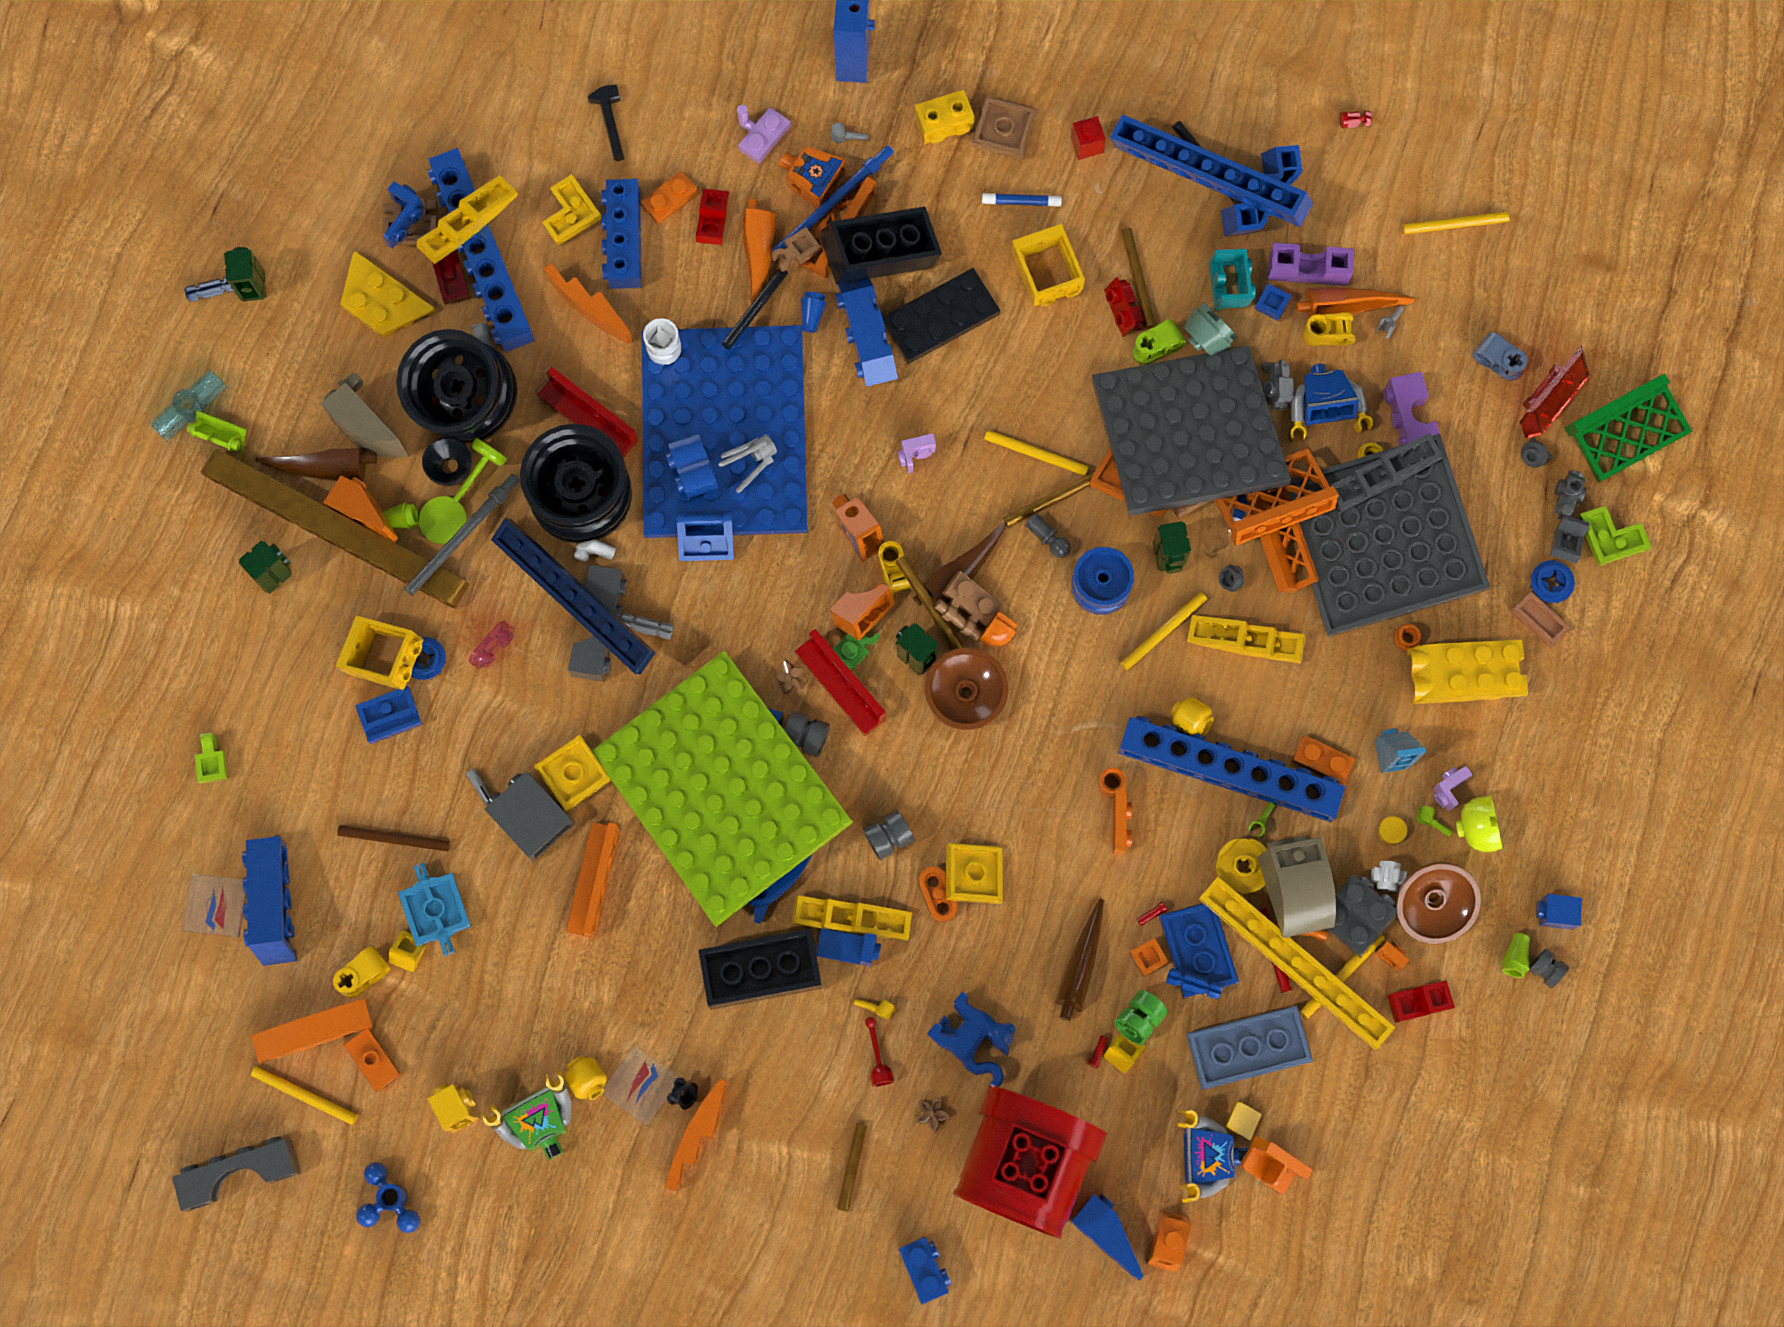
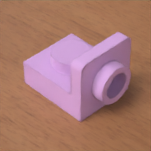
M933 433L901 441V450L897 451L901 467L906 466L908 474L913 473L912 457L923 459L935 452L936 442Z

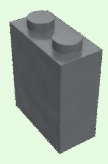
M526 771L523 775L519 773L514 776L508 783L509 787L503 793L498 792L488 800V806L484 810L529 859L534 862L575 824Z

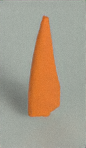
M757 199L747 200V208L743 216V244L750 276L751 304L766 285L772 260L776 228V214L771 211L758 209Z
M1306 288L1305 301L1296 302L1295 308L1297 313L1307 312L1308 318L1316 314H1337L1343 312L1354 315L1371 310L1414 303L1415 298L1368 289Z

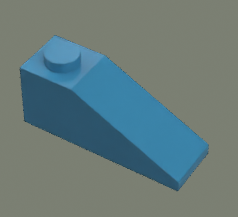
M1397 728L1382 731V735H1379L1374 741L1381 773L1409 769L1426 752L1425 747L1408 731L1398 732Z

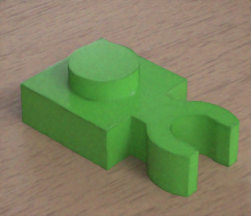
M878 633L871 638L864 635L860 640H857L848 634L833 650L852 671L869 655V651L865 647L876 644L880 636Z

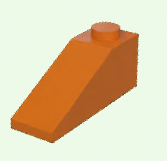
M340 476L323 503L335 512L396 542L398 536L374 496L366 490L367 485L355 477L350 480Z

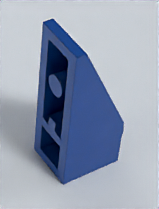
M1095 1194L1091 1195L1070 1223L1131 1276L1140 1281L1143 1273L1118 1215L1112 1210L1115 1205L1102 1194L1099 1197Z

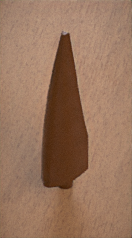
M359 448L329 449L299 456L255 458V461L281 471L315 479L337 481L340 476H343L350 480L355 477L363 482L366 464H376L377 454L366 453V451Z
M1005 521L977 546L942 566L923 583L935 603L941 599L948 604L950 600L942 592L957 571H962L970 579L975 577L1001 537L1007 525ZM916 594L913 600L920 606L923 603Z
M1103 899L1098 900L1078 939L1055 1000L1056 1004L1063 1006L1059 1018L1065 1021L1071 1020L1073 1010L1082 1011L1099 944L1104 906Z

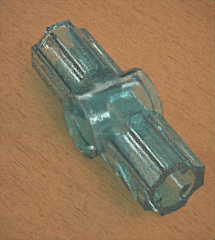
M209 369L187 390L178 391L174 395L172 403L149 424L167 442L189 421H195L197 410L204 412V408L221 394L227 386ZM193 402L190 408L183 409L186 403Z

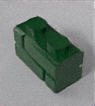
M236 247L232 251L224 253L225 265L227 267L225 268L226 280L237 297L243 302L266 298L265 271L253 252L246 247Z
M1185 522L1163 524L1156 531L1152 544L1154 553L1157 555V567L1161 572L1166 571L1167 574L1178 573L1183 570L1182 568L1187 562L1191 547L1189 538H1186L1188 533Z
M260 541L252 548V552H247L239 559V564L269 594L279 587V582L283 583L292 576V571L287 567L291 562L274 543L268 546L265 541Z
M915 623L910 627L905 625L897 633L896 638L898 640L895 644L897 645V657L905 664H909V668L917 675H922L937 659L938 642L929 634L925 635L926 631Z

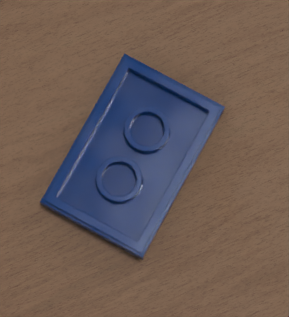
M1199 904L1159 916L1174 969L1182 971V974L1187 972L1208 979L1210 983L1212 981L1220 983L1223 987L1239 983L1219 916L1206 905ZM1180 985L1183 999L1198 995V993L1181 988Z

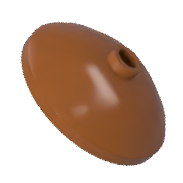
M958 648L943 654L933 663L925 681V697L930 710L942 723L959 730H975L990 724L1004 709L1008 698V680L1000 663L990 654L975 648ZM968 689L971 691V695L963 697L961 691Z
M1448 862L1429 863L1413 871L1401 884L1396 897L1395 908L1398 910L1397 918L1404 930L1416 940L1430 944L1446 943L1460 937L1473 925L1479 914L1481 895L1474 878L1462 867ZM1431 893H1436L1433 899H1429Z

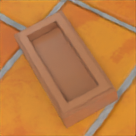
M1531 590L1510 610L1517 619L1550 649L1571 629L1563 619Z

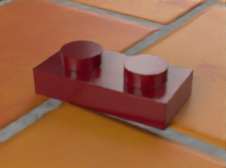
M457 249L434 264L432 262L444 305L470 298Z

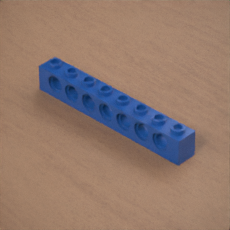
M1123 114L1110 136L1115 146L1123 152L1298 227H1301L1313 205L1308 193Z
M458 148L428 159L431 169H428L427 172L432 184L438 183L441 191L436 192L441 207L447 206L449 213L457 209L455 206L460 200L475 191ZM450 180H457L453 185H446ZM486 224L480 231L459 246L458 250L460 253L465 251L467 260H464L463 263L468 275L474 274L477 281L472 286L477 298L483 297L486 305L481 308L486 321H492L495 329L490 331L495 344H502L504 351L507 352L535 340L489 224ZM479 247L485 248L479 254L473 253ZM485 271H494L493 274L488 277L482 276ZM496 293L503 294L498 300L491 299ZM503 317H512L508 323L500 322Z
M1136 716L1135 718L1130 717L1118 751L1120 755L1262 801L1272 802L1275 805L1330 823L1337 816L1345 786L1340 785L1339 781L1335 778L1328 776L1318 778L1312 776V772L1304 768H1296L1294 770L1285 767L1284 762L1276 759H1269V761L1259 759V755L1251 751L1243 750L1241 753L1231 750L1232 746L1223 742L1213 744L1204 741L1205 738L1201 735L1188 736L1179 733L1176 727L1166 724L1160 727L1151 724L1152 721L1146 717ZM1154 736L1158 740V746H1147L1144 742V737ZM1174 744L1183 746L1185 754L1182 756L1173 754L1171 746ZM1207 753L1210 755L1212 763L1202 764L1198 760V754ZM1232 761L1236 763L1238 772H1228L1225 769V762ZM1252 771H1262L1265 775V781H1255L1251 774ZM1279 779L1289 780L1292 789L1289 791L1281 789L1278 783ZM1306 788H1315L1319 794L1318 799H1310L1306 795Z

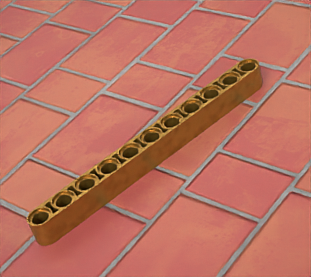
M215 449L201 470V473L213 482L406 584L429 562L423 557L220 450ZM439 567L418 590L451 608H456L469 584L457 575Z

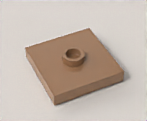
M985 96L972 140V147L1022 159L1036 109Z

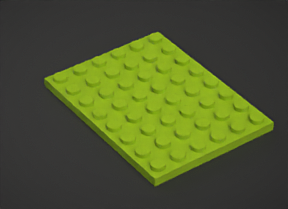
M722 651L592 750L611 781L716 927L853 823L725 651Z

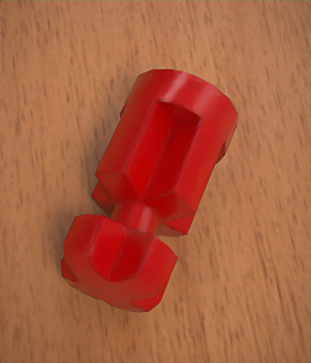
M1369 110L1364 111V114L1361 116L1359 111L1340 113L1341 128L1359 127L1360 122H1363L1364 126H1370L1372 123V114Z

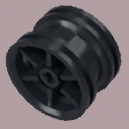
M443 329L422 336L410 346L398 367L396 384L402 408L419 426L443 437L456 438L464 443L473 442L475 438L484 440L503 428L515 408L518 389L516 376L510 363L495 348L461 330ZM460 355L463 356V362L459 365L455 364V358ZM484 368L487 372L483 378H478L480 371ZM439 369V372L436 374L435 379H433V371ZM479 395L485 396L484 402L481 405L476 403V398ZM434 396L440 399L437 406L432 405V398ZM460 409L462 411V417L460 419H455V415L457 411Z
M582 424L560 425L547 430L537 437L527 449L520 469L521 488L535 519L550 535L564 542L576 544L590 540H600L614 532L625 520L632 501L631 480L619 448L601 430ZM568 457H576L575 461L566 462ZM600 463L603 467L601 470L595 471L592 469V465ZM549 474H555V481L547 482L546 478ZM581 485L582 491L576 492L575 487ZM608 489L609 494L602 497L598 494V491ZM562 500L561 507L554 508L552 506V502ZM582 505L587 506L588 513L580 515L578 513L579 507Z

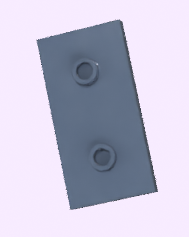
M1297 1005L1186 1034L1201 1090L1313 1062Z

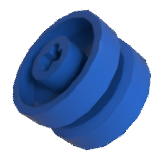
M1097 547L1084 553L1078 559L1071 579V592L1076 603L1085 611L1095 615H1107L1118 611L1126 603L1134 583V570L1130 560L1122 552L1111 547Z

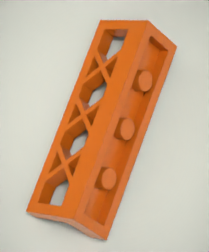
M849 175L844 183H846L852 176ZM866 177L865 181L856 187L859 191L853 200H848L846 196L844 198L845 202H839L823 217L813 234L816 241H819L822 253L815 264L807 260L800 266L824 278L827 277L831 269L820 235L830 219L835 221L833 214L838 209L847 207V211L841 220L862 217L876 194L875 180Z
M1279 488L1264 490V491H1261V492H1262V493H1265V494H1268V493H1270V492H1272V491H1274V490H1276V489H1279ZM1283 489L1281 499L1290 502L1289 492ZM1245 494L1247 502L1251 506L1254 497ZM1258 498L1254 508L1265 511L1271 509L1272 504ZM1300 523L1288 526L1286 532L1280 529L1260 537L1279 592L1293 593L1319 581ZM1290 538L1297 541L1299 546L1295 557L1290 555L1287 550ZM1299 564L1306 567L1309 578L1298 582L1296 576Z
M592 822L566 929L567 933L595 939L621 830L616 823L609 822L608 825Z

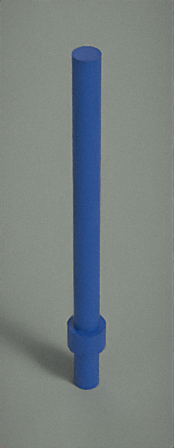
M886 145L873 158L869 157L857 173L778 243L772 251L786 249L784 241L803 228L807 227L810 230L863 182L869 175L873 176L881 169L880 165L894 153L893 149Z

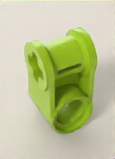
M1167 319L1137 336L1132 355L1136 362L1144 365L1150 364L1165 355L1178 351L1186 344V340L1173 319Z

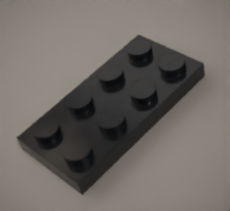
M971 268L886 314L882 319L885 328L907 364H910L1000 315V309L975 269Z

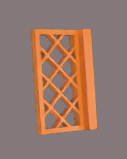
M1309 448L1284 457L1286 465H1289L1287 466L1289 474L1304 479L1301 488L1291 484L1290 486L1279 487L1276 497L1261 491L1248 493L1247 495L1254 497L1251 506L1237 502L1238 495L1233 496L1232 500L1228 498L1214 500L1231 531V539L1235 546L1336 509L1338 493L1334 486H1329ZM1306 459L1309 465L1307 472L1292 468L1295 462ZM1309 480L1320 484L1322 490L1312 492L1304 488ZM1283 489L1298 494L1296 499L1290 502L1280 499V495ZM1258 498L1273 503L1271 509L1265 511L1254 507ZM1233 508L1248 512L1245 518L1234 521L1230 514Z

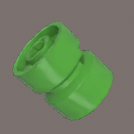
M1139 990L1128 1003L1129 1008L1123 1009L1115 1019L1114 1024L1117 1030L1129 1041L1143 1045L1154 1032L1153 1027H1157L1162 1022L1168 1011L1156 996L1145 990Z

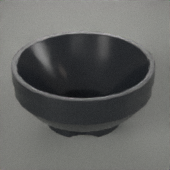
M443 437L433 441L426 448L422 457V466L427 477L434 483L441 486H454L463 482L468 477L472 468V456L468 447L462 441L456 438ZM447 460H455L458 464L456 471L453 473H445L442 470V466Z

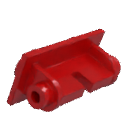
M1116 277L1104 291L1106 300L1110 304L1115 317V323L1119 327L1122 337H1125L1132 329L1135 332L1144 329L1143 324L1145 320L1139 306H1129V304L1136 302L1131 284L1127 283L1125 279L1119 280Z

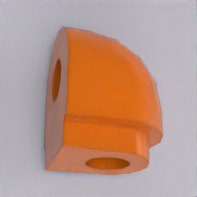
M998 611L983 631L979 641L991 647L1003 646L1017 633L1014 631L1017 624Z

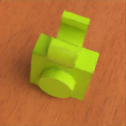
M212 732L200 734L203 753L194 755L198 783L228 779L226 755L223 750L217 751L216 735H213Z

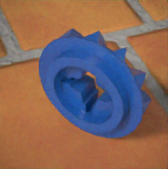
M1549 560L1540 563L1530 576V588L1545 603L1558 604L1566 600L1574 590L1575 579L1573 573L1565 564L1559 561ZM1555 573L1554 581L1559 586H1554L1549 591V583L1545 582V580H1548Z
M421 637L424 639L422 651L427 656L432 655V658L428 660V668H426L422 663H416L421 659L419 654L412 668L411 677L419 681L432 680L434 676L442 672V668L446 664L445 650L437 640L430 637Z

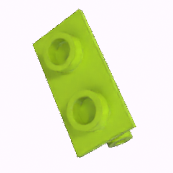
M197 410L195 423L190 422L187 427V432L192 437L197 436L210 440L215 444L226 447L231 452L233 450L241 453L244 452L246 428Z

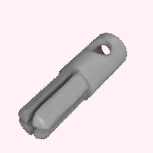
M474 768L468 771L466 776L470 779L471 784L485 805L488 806L487 802L492 796Z

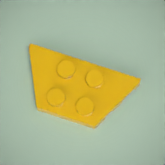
M356 251L352 254L340 305L345 311L378 335L385 338L394 334L400 328L413 325V321L426 315L430 317L436 313L434 307Z

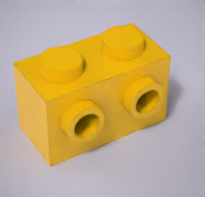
M964 90L914 105V118L924 144L930 142L939 143L946 137L955 134L964 135L971 129H974V114Z
M445 1083L432 1091L434 1095L427 1099L442 1129L454 1133L479 1119L473 1106L477 1105L469 1089L465 1090L464 1087L461 1088L454 1084L449 1086L448 1083Z

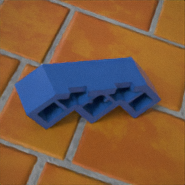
M1299 145L1274 147L1261 153L1263 173L1267 176L1292 185L1302 173ZM1235 204L1221 210L1224 237L1247 235L1258 231L1267 223L1270 214L1247 204Z
M866 279L838 284L839 293L835 294L838 309H843L847 316L849 327L845 328V334L848 344L853 343L857 351L859 362L854 364L858 379L863 378L866 387L898 379L893 353L887 341L886 329L876 303V294L871 280Z

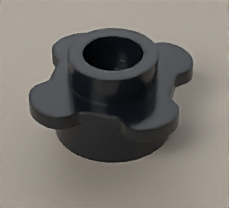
M682 1077L676 1078L672 1092L667 1096L668 1103L671 1105L678 1104L683 1110L690 1108L697 1099V1084L694 1082L687 1083Z

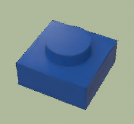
M1267 284L1255 306V310L1278 321L1292 295Z

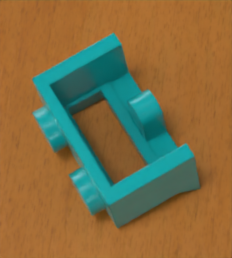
M1247 249L1215 250L1208 262L1214 310L1248 307L1255 298L1256 290L1254 283H1251L1250 279L1252 261L1247 256ZM1223 266H1234L1238 294L1227 295L1226 274Z

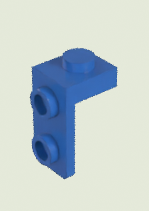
M395 181L392 182L387 190L392 200L404 207V209L383 235L387 245L392 249L397 243H401L405 239L407 230L413 223L419 221L424 210L420 198L416 196V192L408 185L403 184L401 186Z
M821 929L816 955L821 958L872 967L873 960L879 959L881 943H876L877 935L865 933V936Z

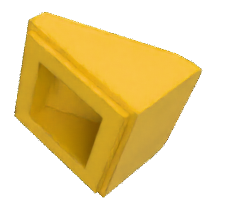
M402 930L389 950L388 961L395 966L414 972L427 943L417 947L412 934Z
M1120 1033L1104 1053L1103 1058L1125 1074L1146 1046L1144 1044H1135Z
M1236 1101L1224 1127L1226 1130L1250 1141L1262 1114Z

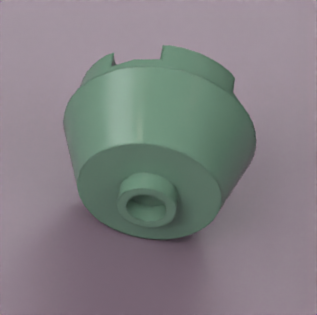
M1205 302L1197 309H1193L1184 326V329L1191 335L1188 341L1198 351L1203 348L1210 356L1231 347L1230 343L1237 338L1236 334Z

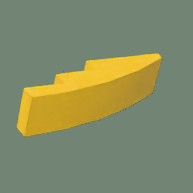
M501 175L497 176L460 200L457 209L438 220L437 228L417 240V247L434 264L496 217L518 195V192Z
M1192 615L1187 642L1247 656L1301 664L1306 637L1304 634L1276 631L1273 627L1248 625L1246 621Z
M797 895L795 896L791 924L864 936L865 933L877 935L879 938L908 941L912 912L863 903L854 904L832 899L822 900Z

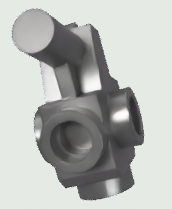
M1281 359L1279 363L1265 361L1262 364V370L1269 373V380L1265 382L1263 387L1267 404L1271 405L1273 410H1285L1288 408V403L1292 402L1295 394L1293 378H1289V364H1285V360Z
M1570 470L1564 480L1560 479L1557 483L1554 494L1558 495L1553 513L1558 514V519L1560 520L1564 515L1571 517L1576 502L1581 503L1584 499L1587 488L1584 487L1585 478L1581 472Z

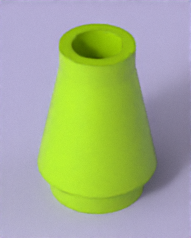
M404 502L383 511L392 528L412 529L413 525H418L419 514L414 503Z
M1522 933L1513 934L1512 941L1501 961L1504 974L1522 978L1529 971V936Z

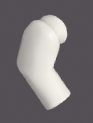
M590 540L579 543L575 547L574 557L581 562H586L589 559V555L597 554L612 560L616 548L598 540Z

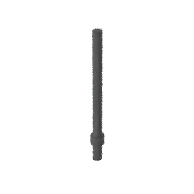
M511 474L499 487L496 486L488 494L489 498L408 583L404 590L409 595L413 596L497 505L500 506L508 498L507 494L520 481L515 474Z

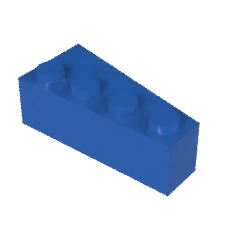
M280 836L246 840V851L242 852L243 865L247 871V877H243V890L247 894V903L243 904V914L248 929L244 930L243 933L245 946L252 950L263 966L297 961L296 951L292 950L289 938L295 937L290 915L287 913V910L292 909L290 891L288 887H285V884L290 883L287 846Z

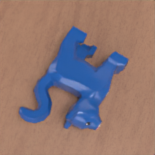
M961 992L954 1001V1008L964 1019V1022L956 1030L950 1026V1020L943 1016L939 1024L935 1023L927 1035L939 1047L952 1052L969 1072L975 1075L991 1073L993 1078L989 1086L1000 1087L1004 1080L1003 1069L998 1064L990 1061L976 1063L974 1055L986 1038L990 1040L996 1049L1008 1055L1010 1053L1008 1047L1014 1039L1016 1028L1010 1022L1004 1024L996 1023L986 1012L969 1005L968 996Z

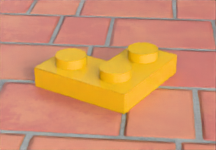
M572 174L550 187L551 193L563 209L542 221V224L557 246L602 219L601 214Z

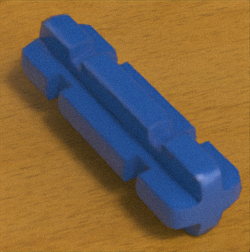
M1174 968L1169 970L1166 978L1168 984L1174 986L1181 985L1183 989L1202 995L1206 993L1208 997L1218 999L1221 996L1223 985L1214 981L1210 983L1208 979L1187 972L1182 974V971Z

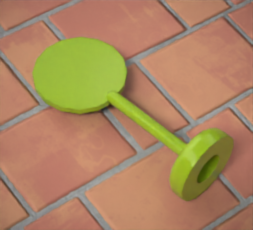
M475 438L472 447L482 455V458L455 497L438 496L429 500L422 507L419 514V527L422 534L431 542L446 544L467 522L466 511L459 502L486 462L490 460L498 466H503L508 460L478 438Z

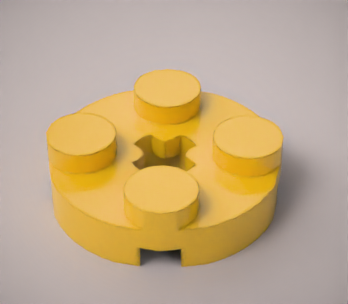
M1238 838L1229 841L1217 855L1214 867L1217 877L1221 878L1241 896L1258 892L1266 884L1257 857L1267 848L1259 841L1250 838ZM1241 860L1244 862L1248 860L1251 863L1248 867L1251 871L1249 873L1245 871L1239 872L1237 861Z

